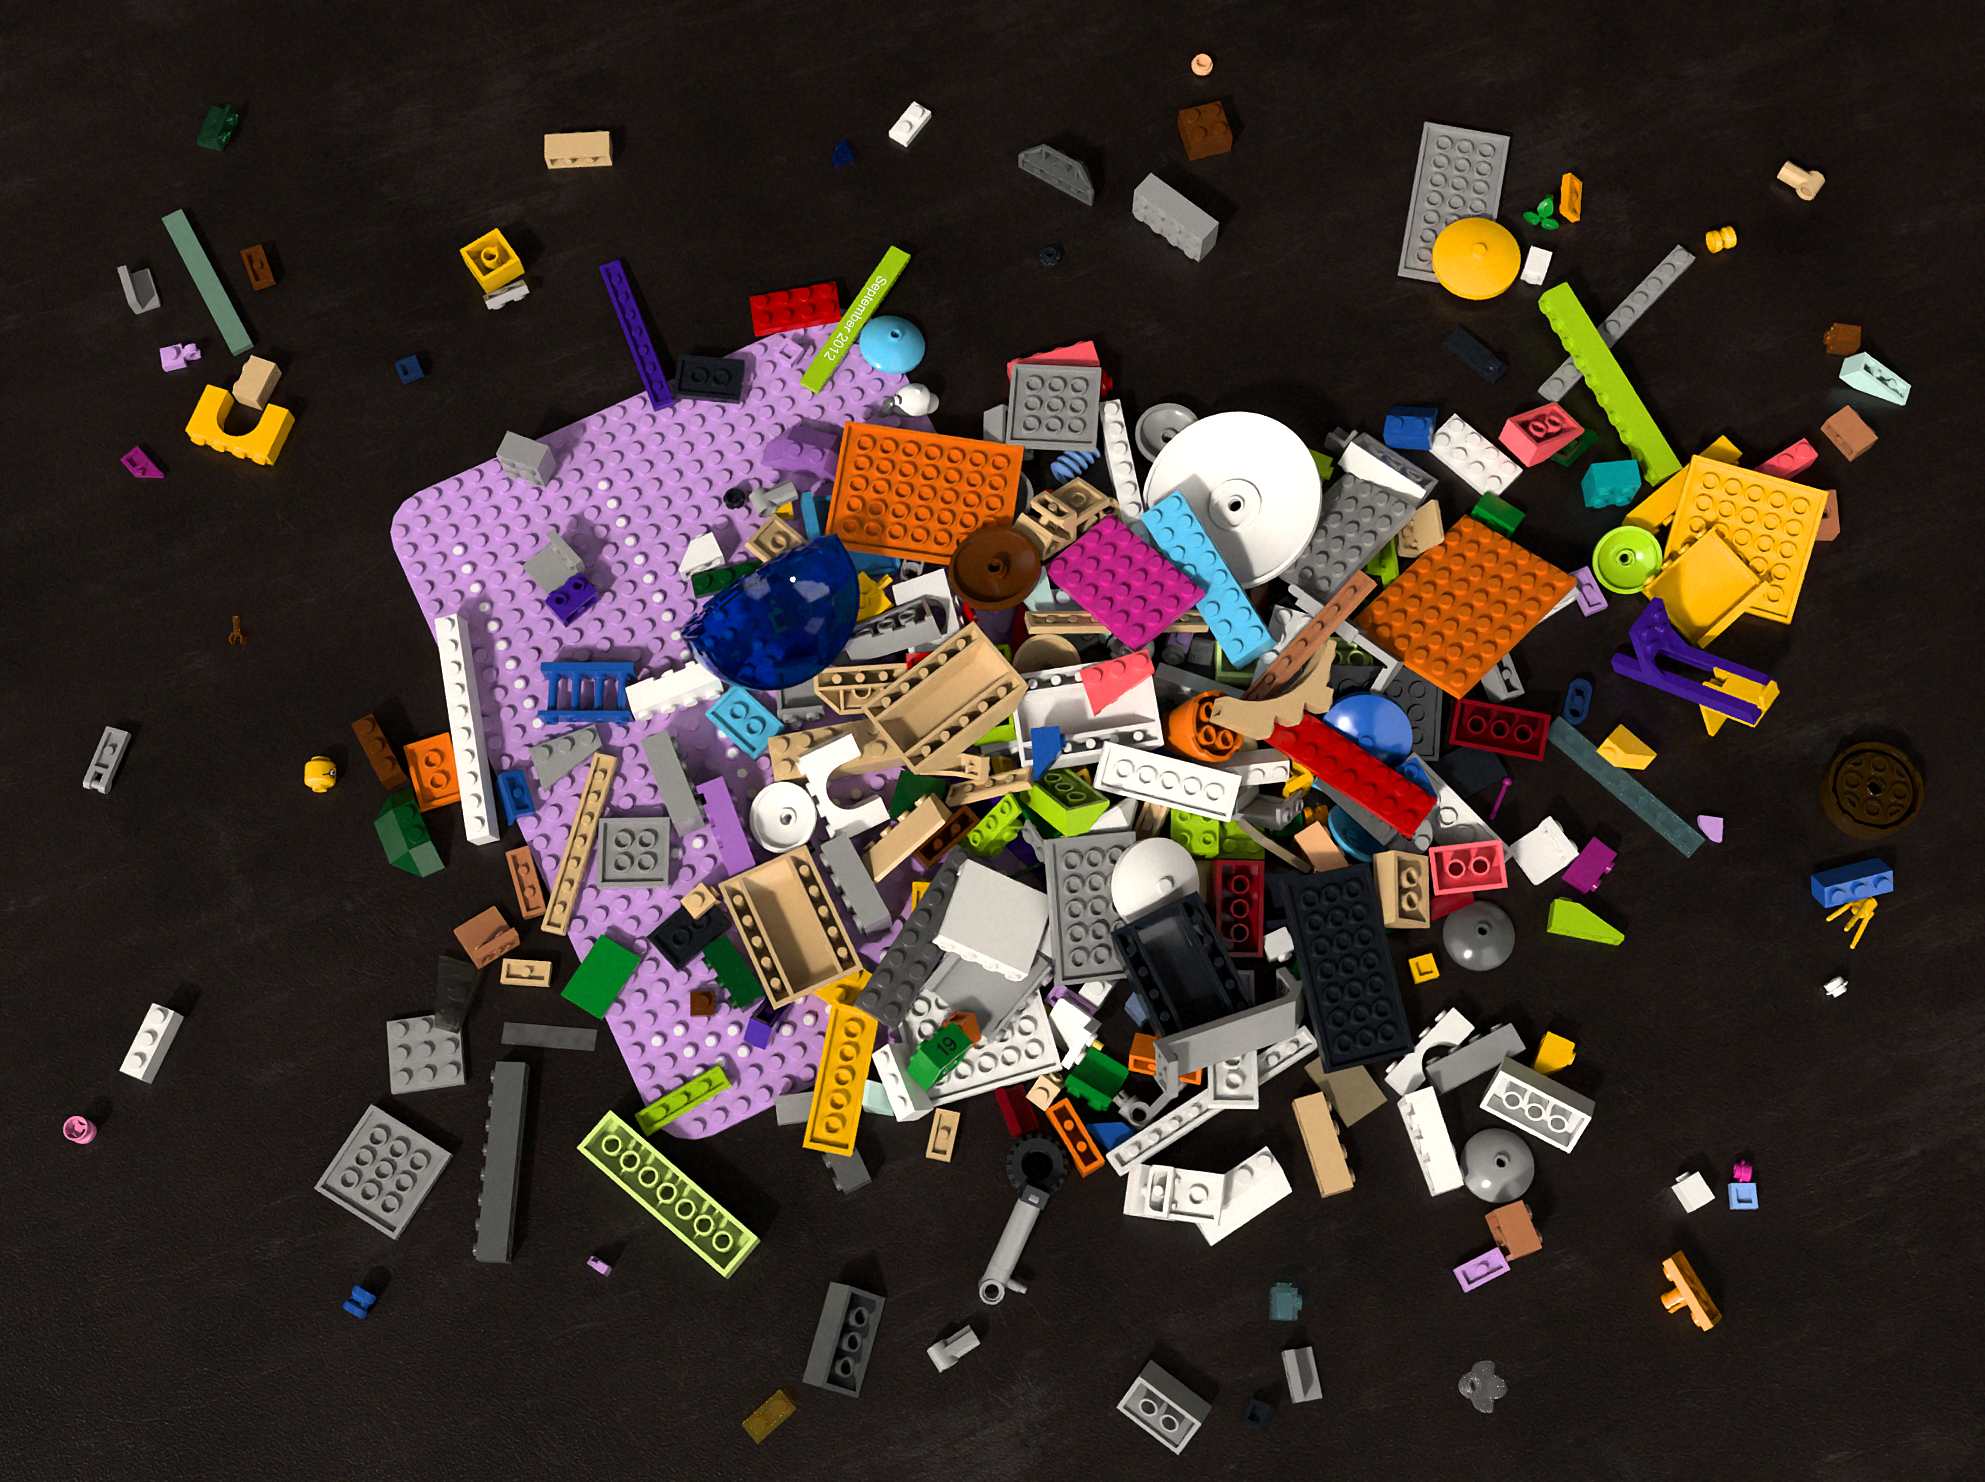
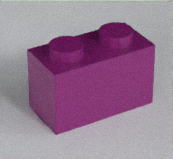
M1593 837L1561 878L1583 895L1589 890L1594 892L1602 882L1599 879L1603 872L1608 874L1616 864L1612 860L1617 853Z

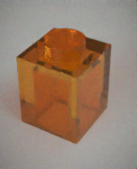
M1834 323L1824 335L1826 353L1853 356L1860 347L1861 326Z

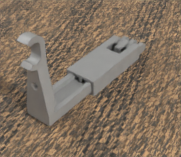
M1291 584L1288 587V591L1298 598L1295 604L1313 617L1327 605V602H1324L1301 585ZM1347 617L1334 632L1349 643L1358 644L1387 665V668L1381 670L1369 690L1370 692L1382 694L1405 662L1366 635L1368 631Z

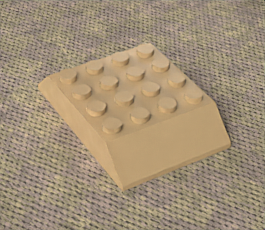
M972 621L867 702L861 709L914 775L940 770L1015 712L1029 686L974 621Z
M806 845L718 884L774 1010L863 969Z

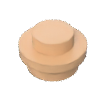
M1199 54L1193 59L1191 67L1196 74L1207 75L1212 70L1213 62L1208 55Z

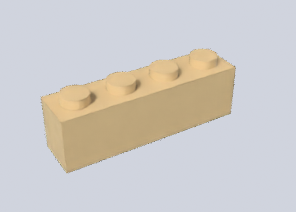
M1323 1092L1294 1099L1292 1106L1322 1198L1351 1190L1354 1187L1355 1177L1352 1169L1347 1168L1345 1162L1347 1158L1345 1146L1339 1144L1337 1135L1340 1132L1337 1122L1335 1120L1332 1121L1329 1113L1332 1111L1329 1098L1324 1097Z

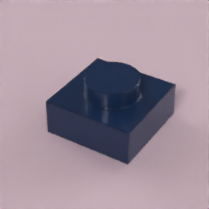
M416 355L395 362L404 385L424 377Z

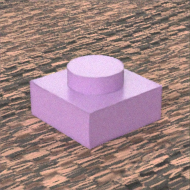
M786 337L774 351L773 357L792 369L805 352L804 348Z

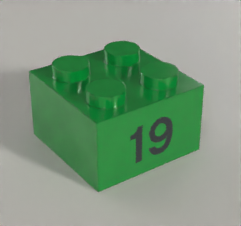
M954 1022L950 1023L947 1027L940 1026L933 1033L931 1040L924 1039L916 1047L917 1052L909 1059L911 1064L906 1071L926 1092L960 1065L973 1044L970 1038Z

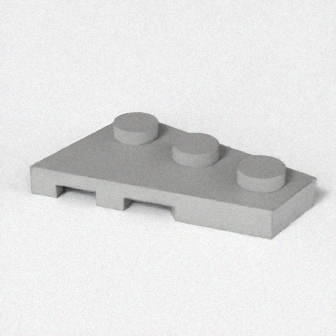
M595 724L529 748L544 793L551 789V786L558 780H562L569 775L568 773L576 766L582 765L595 752L604 748Z

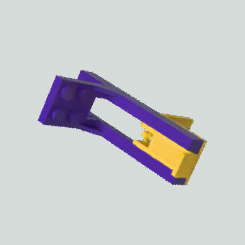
M1655 596L1629 630L1638 660L1618 652L1611 660L1613 669L1617 673L1698 703L1708 734L1711 736L1717 733L1727 717L1755 728L1780 692L1776 678L1688 646L1672 629L1663 599ZM1657 653L1713 673L1715 674V679L1711 678L1709 682L1705 681L1703 684L1694 682L1657 668L1654 657Z

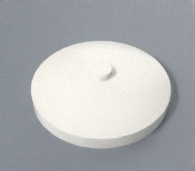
M1151 837L1136 841L1122 853L1115 865L1111 881L1113 902L1121 918L1129 924L1195 891L1199 894V875L1194 860L1183 846L1167 838Z

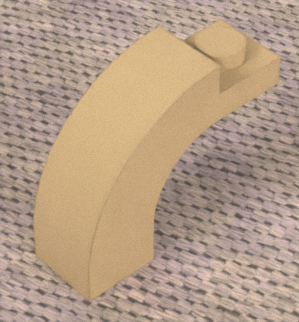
M963 751L940 770L921 773V775H947L988 781L990 757H986L985 754Z

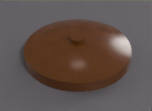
M1006 526L987 527L972 533L957 546L950 559L949 578L956 595L967 605L983 611H1000L1019 604L1033 592L1041 576V558L1035 543L1025 533Z

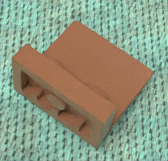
M495 906L454 929L455 935L478 969L520 945L518 933L514 927L510 929Z

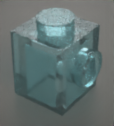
M1276 1283V1287L1270 1289V1320H1297V1310L1302 1309V1295H1298V1288H1291L1290 1283Z

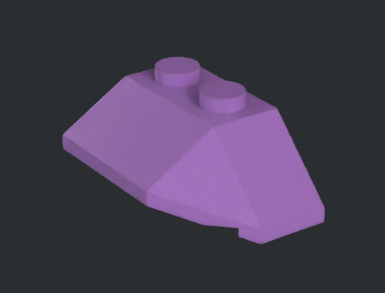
M794 425L767 443L761 465L834 483L841 442L836 435Z

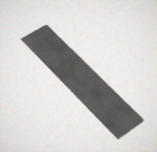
M504 1022L501 1043L594 1051L597 1030Z

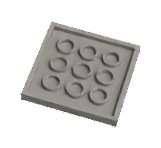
M1012 364L1006 444L1024 446V449L1096 452L1102 368Z
M371 1104L314 1189L394 1240H398L453 1155Z

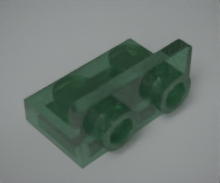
M227 104L225 109L211 106L196 141L199 146L223 152L226 144L230 141L231 131L238 122V115L233 106Z

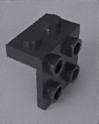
M1294 869L1264 873L1263 930L1289 927L1278 881L1304 876L1301 870Z

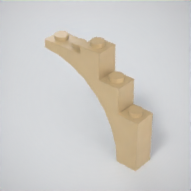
M1327 639L1313 653L1299 678L1289 688L1273 698L1265 701H1243L1228 696L1215 699L1209 722L1250 738L1262 740L1270 738L1274 731V722L1285 727L1299 725L1304 716L1303 709L1314 714L1329 712L1333 703L1332 695L1334 689L1326 685L1330 679L1332 661L1336 656L1335 648L1337 642Z

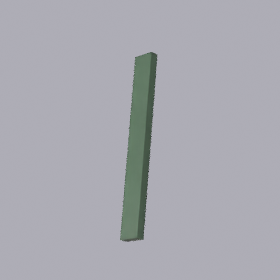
M182 209L163 217L162 220L232 354L236 356L254 347Z

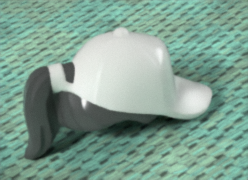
M908 384L901 387L895 393V396L888 397L883 401L877 416L880 418L887 417L892 411L902 417H919L931 414L937 409L939 399L935 394L929 392L928 388L923 384Z

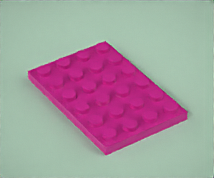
M1112 514L1106 516L1045 566L1047 577L1134 652L1143 649L1205 597V592Z

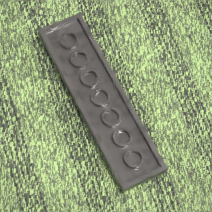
M957 844L951 850L854 1003V1007L894 1031L897 1030L924 987L923 985L929 979L945 953L944 950L939 948V945L933 943V939L939 934L959 879L957 873L960 866L969 859L991 870L996 871L997 869Z

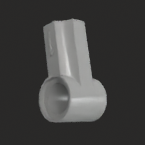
M789 479L769 489L765 487L756 489L749 495V499L758 516L765 518L772 515L778 507L798 499V494L792 481Z
M968 1325L947 1340L945 1338L930 1347L927 1353L941 1373L958 1362L960 1357L980 1345V1342Z

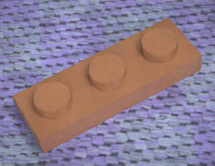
M527 845L505 852L523 918L527 920L545 914L547 907L530 847Z

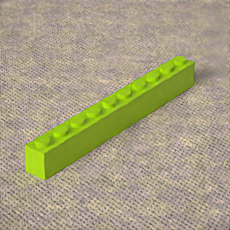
M1565 282L1544 292L1538 301L1541 312L1548 317L1551 328L1561 338L1562 345L1572 356L1575 367L1584 375L1587 386L1592 388L1598 404L1605 409L1610 423L1620 433V439L1628 446L1633 460L1637 459L1644 478L1651 483L1652 487L1671 479L1683 467L1568 283Z

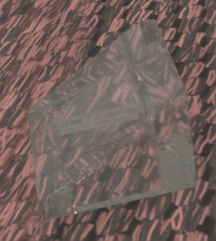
M1192 637L1187 662L1210 666L1215 641Z

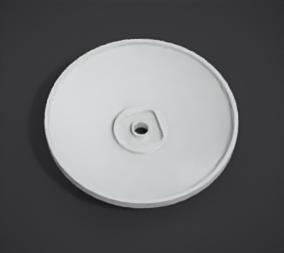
M1227 412L1199 420L1178 433L1163 448L1154 461L1146 479L1142 496V506L1145 513L1179 490L1187 498L1245 590L1277 577L1303 553L1319 521L1322 506V484L1317 465L1310 451L1302 440L1288 427L1272 418L1256 413ZM1234 501H1240V509L1235 512L1231 511V504ZM1148 529L1151 548L1167 560Z

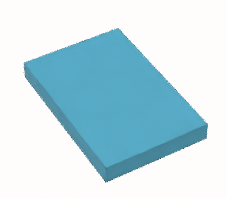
M738 682L705 713V717L754 761L769 748L767 738L780 736L787 730V727Z

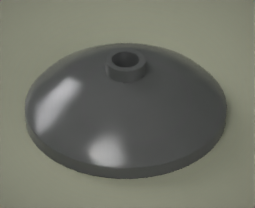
M1474 900V903L1448 915L1443 926V942L1448 954L1459 965L1474 971H1487L1498 967L1509 957L1515 943V931L1510 918L1501 908L1487 901ZM1483 928L1486 934L1480 935L1478 929Z

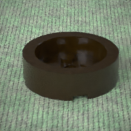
M1879 742L1858 743L1843 751L1826 767L1819 787L1821 804L1832 823L1848 835L1865 840L1884 839L1897 833L1918 814L1924 798V786L1921 775L1909 762V757L1895 747ZM1870 783H1875L1879 786L1880 792L1878 794H1874L1869 789L1868 785Z

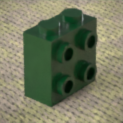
M901 770L889 811L890 820L899 822L897 818L907 809L910 812L917 807L914 803L924 794L928 797L934 792L942 802L946 803L949 792L947 781L921 774L914 775L913 772Z

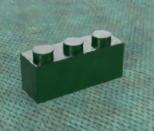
M726 934L702 949L705 957L701 960L709 971L714 969L718 975L714 979L721 990L726 988L730 993L727 999L734 1010L740 1008L741 1012L744 1013L767 997Z

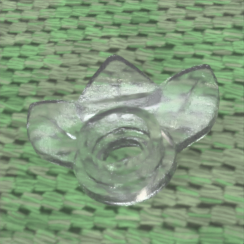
M1488 1360L1475 1363L1471 1373L1464 1374L1459 1381L1460 1392L1466 1398L1472 1400L1477 1410L1486 1413L1493 1412L1492 1399L1503 1397L1508 1389L1501 1378L1493 1376L1495 1363ZM1471 1381L1474 1382V1385H1475V1389H1474V1390H1472L1471 1387H1470Z

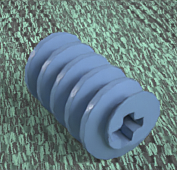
M1097 448L1096 452L1064 451L1063 456H1059L1057 462L1054 461L1051 464V470L1056 479L1065 485L1068 483L1067 479L1070 481L1075 479L1073 473L1079 476L1082 474L1079 467L1084 470L1088 469L1086 461L1090 464L1094 463L1092 455L1099 458L1100 453Z

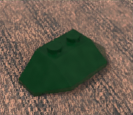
M410 786L390 795L374 821L389 863L422 878L446 869L425 816L420 810L413 787Z

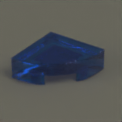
M845 140L839 142L833 152L832 161L834 168L854 160Z

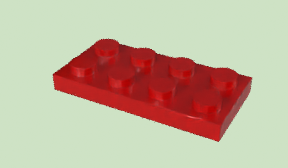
M836 282L750 297L756 337L837 323L842 319Z

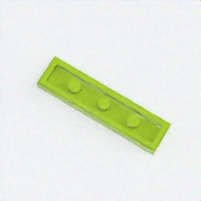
M719 1064L634 1115L645 1135L649 1136L732 1087Z

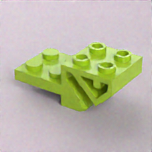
M1174 808L1170 809V840L1183 846L1193 859L1265 860V848L1241 830L1237 825L1238 821L1230 819L1229 823ZM1254 825L1265 832V827Z

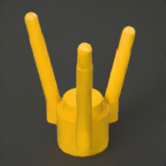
M1872 896L1848 902L1826 918L1827 921H1831L1850 907H1853L1851 910L1854 916L1845 926V931H1849L1859 918H1864L1850 945L1852 949L1855 948L1866 925L1874 915L1872 911L1877 907V902Z

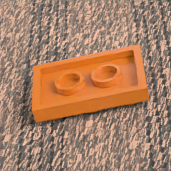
M449 732L403 746L422 812L461 800L454 747Z

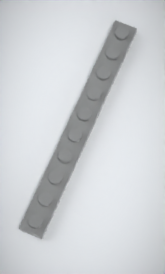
M1678 245L1597 328L1608 349L1623 336L1694 262L1695 257ZM1572 356L1538 390L1551 403H1558L1584 376L1575 367Z

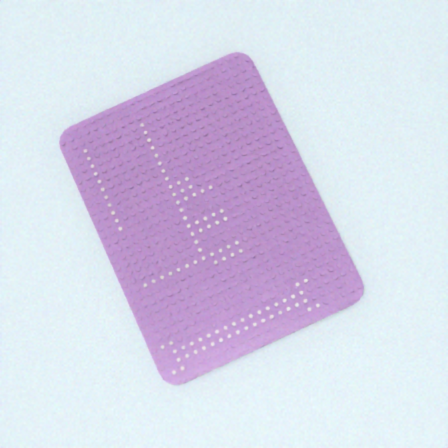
M840 308L841 318H843L848 309ZM839 322L776 333L722 357L745 360L746 366L740 404L677 399L673 397L675 405L654 412L647 391L535 440L549 446L557 464L546 488L539 485L534 487L523 479L508 477L498 457L416 493L404 501L394 515L390 531L393 547L437 645L435 619L458 614L467 621L487 756L497 778L500 773L523 770L536 812L534 815L516 818L531 849L532 856L550 895L552 894L594 755L582 765L576 766L568 773L569 775L562 780H558L551 786V789L544 793L529 748L594 724L604 747L598 752L616 756L619 759L601 818L670 817L640 741L667 730L670 737L675 736L695 788L697 785L723 776L727 789H733L737 802L733 803L736 811L741 810L745 821L744 824H741L744 832L749 831L753 842L752 845H749L751 853H757L760 863H766L786 854L772 852L761 846L753 836L749 821L751 806L756 796L764 788L775 783L769 748L754 761L705 717V713L724 694L715 700H702L695 706H682L676 708L672 713H659L653 715L649 720L641 721L639 719L634 722H628L627 725H616L614 722H558L557 725H547L538 716V710H547L549 680L545 679L541 673V662H634L637 668V679H630L628 681L629 687L651 677H655L658 680L664 672L671 669L676 671L683 670L686 667L685 664L691 661H695L696 664L705 661L704 656L712 653L725 693L738 682L778 718L773 662L820 658L817 616L826 615L828 622H834L839 618L834 613V607L830 602L814 610L815 616L809 622L805 618L809 614V610H803L800 614L797 612V607L808 599V595L819 586L817 585L815 571L798 590L786 580L696 599L691 579L683 581L679 568L690 542L700 534L711 532L723 554L725 564L709 571L761 560L746 548L745 544L771 516L760 518L749 499V495L756 489L762 487L771 488L789 479L795 487L798 499L792 501L794 519L783 521L808 541L800 504L802 492H812V497L832 495L834 483L761 465L767 443L792 426L796 425L836 435L840 442H842L845 421L937 434L927 414L919 417H902L892 411L887 417L880 418L877 416L883 401L888 397L895 396V393L901 387L910 384L905 373L888 374L872 367L861 354L859 347L860 335L819 395L800 385L799 381ZM786 337L804 348L805 352L792 369L773 357L774 351ZM675 378L667 382L672 396ZM737 488L745 494L746 499L744 500L743 507L740 509L735 508L734 510L726 507L723 497L727 490ZM552 529L581 558L587 570L582 575L598 591L601 598L599 602L566 628L548 609L545 603L548 595L523 568L526 562L547 546L549 540L546 534ZM928 562L925 574L944 568L949 576V565ZM902 565L899 568L898 574L889 575L893 581L883 589L886 597L894 605L893 608H897L892 586L902 583ZM911 573L908 574L906 577L915 578L917 575ZM884 576L872 577L870 579L877 583ZM852 580L828 583L832 591L831 599ZM775 594L782 608L790 607L798 625V629L776 637L768 619V614L772 613L768 597ZM959 598L961 608L958 611L961 616L963 615L964 602ZM1019 604L1000 611H983L974 608L978 617V627L983 629L986 637L994 646L1010 645ZM929 606L937 627L941 632L942 624L946 623V611L937 606ZM891 653L854 665L849 657L850 665L822 667L821 665V668L897 664L899 662L895 655ZM561 679L558 682L557 710L570 711L572 680ZM584 679L581 683L580 711H594L595 680ZM607 679L604 685L603 711H617L618 680ZM627 697L626 711H632ZM824 701L825 717H820L817 721H807L806 719L797 720L795 723H784L781 721L787 727V730L782 735L869 718L866 714L839 715ZM973 744L964 750V752L981 754L979 747H975ZM1010 754L1003 756L1007 758H1012L1014 768L1016 770L1017 760L1020 757V755L1011 756ZM1086 764V768H1087L1088 771H1089V774H1090V777H1091V781H1092V784H1093V782H1094V777H1093V775H1092V773H1091V771H1090V769H1089V767H1088V764ZM906 765L826 781L827 796L830 801L837 805L850 806L878 794L889 814L901 770L911 772V770ZM925 775L946 780L947 782L953 777L947 775ZM806 785L800 786L809 793ZM812 796L814 804H819L816 796ZM943 802V804L952 812V815L963 806L959 805L949 808L948 805L945 802ZM1137 807L1136 811H1137V814H1138V817H1139L1140 811H1139V809H1138V807ZM816 808V826L809 839L816 851L811 854V857L863 968L873 974L911 915L912 882H918L919 879L933 880L948 855L926 873L911 856V853L875 885L891 915L893 926L867 939L864 933L859 934L852 918L854 913L849 914L841 897L843 893H837L830 877L832 872L827 873L821 863L819 854L822 853L820 845L832 839L825 828L828 825L826 817L821 818ZM791 815L787 817L788 823L792 820ZM1138 817L1134 819L1131 831H1133ZM708 818L703 819L706 827L679 837L671 820L669 888L598 889V826L567 933L581 963L601 934L642 959L605 1017L645 1106L648 1107L719 1064L732 1087L661 1129L676 1138L690 1140L705 1138L776 1105L774 1103L775 1096L797 1094L815 1086L831 1005L812 993L790 1002L789 1009L774 1039L763 1050L743 1040L749 1019L763 1000L744 1013L741 1012L740 1008L734 1010L727 999L730 993L726 988L721 990L714 979L718 975L714 969L709 971L701 960L705 957L703 952L678 973L647 939V936L683 905L680 900L701 882L708 886L712 884L720 893L718 898L721 901L719 905H714L733 925L724 934L727 935L767 996L718 886L719 883L730 879ZM888 819L849 838L860 858L865 852L862 849L872 840L877 843L882 838L880 833L889 825L895 827L899 822ZM1006 847L997 856H979L982 860L996 867V872L1005 876L1013 875L1027 868ZM1033 872L1015 879V881L1029 887L1038 886L1040 888L1039 891L1047 895V886ZM715 991L716 1017L691 1018L690 992ZM878 1021L872 1054L887 1044L903 1043L899 1027L894 1031Z

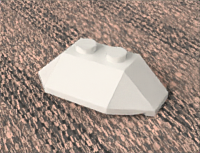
M1127 797L1106 809L1088 832L1081 833L1078 836L1131 831L1138 800Z

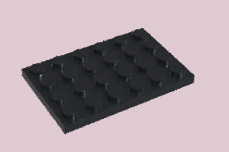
M1304 663L1301 666V674L1305 670L1308 663ZM1331 664V675L1326 686L1334 689L1332 695L1333 702L1350 693L1369 691L1381 670L1387 668V666ZM1402 666L1382 694L1395 700L1408 715L1413 734L1412 747L1408 757L1415 752L1423 761H1439L1443 689L1408 667ZM1306 711L1319 721L1321 720V717L1324 714H1314L1309 711Z

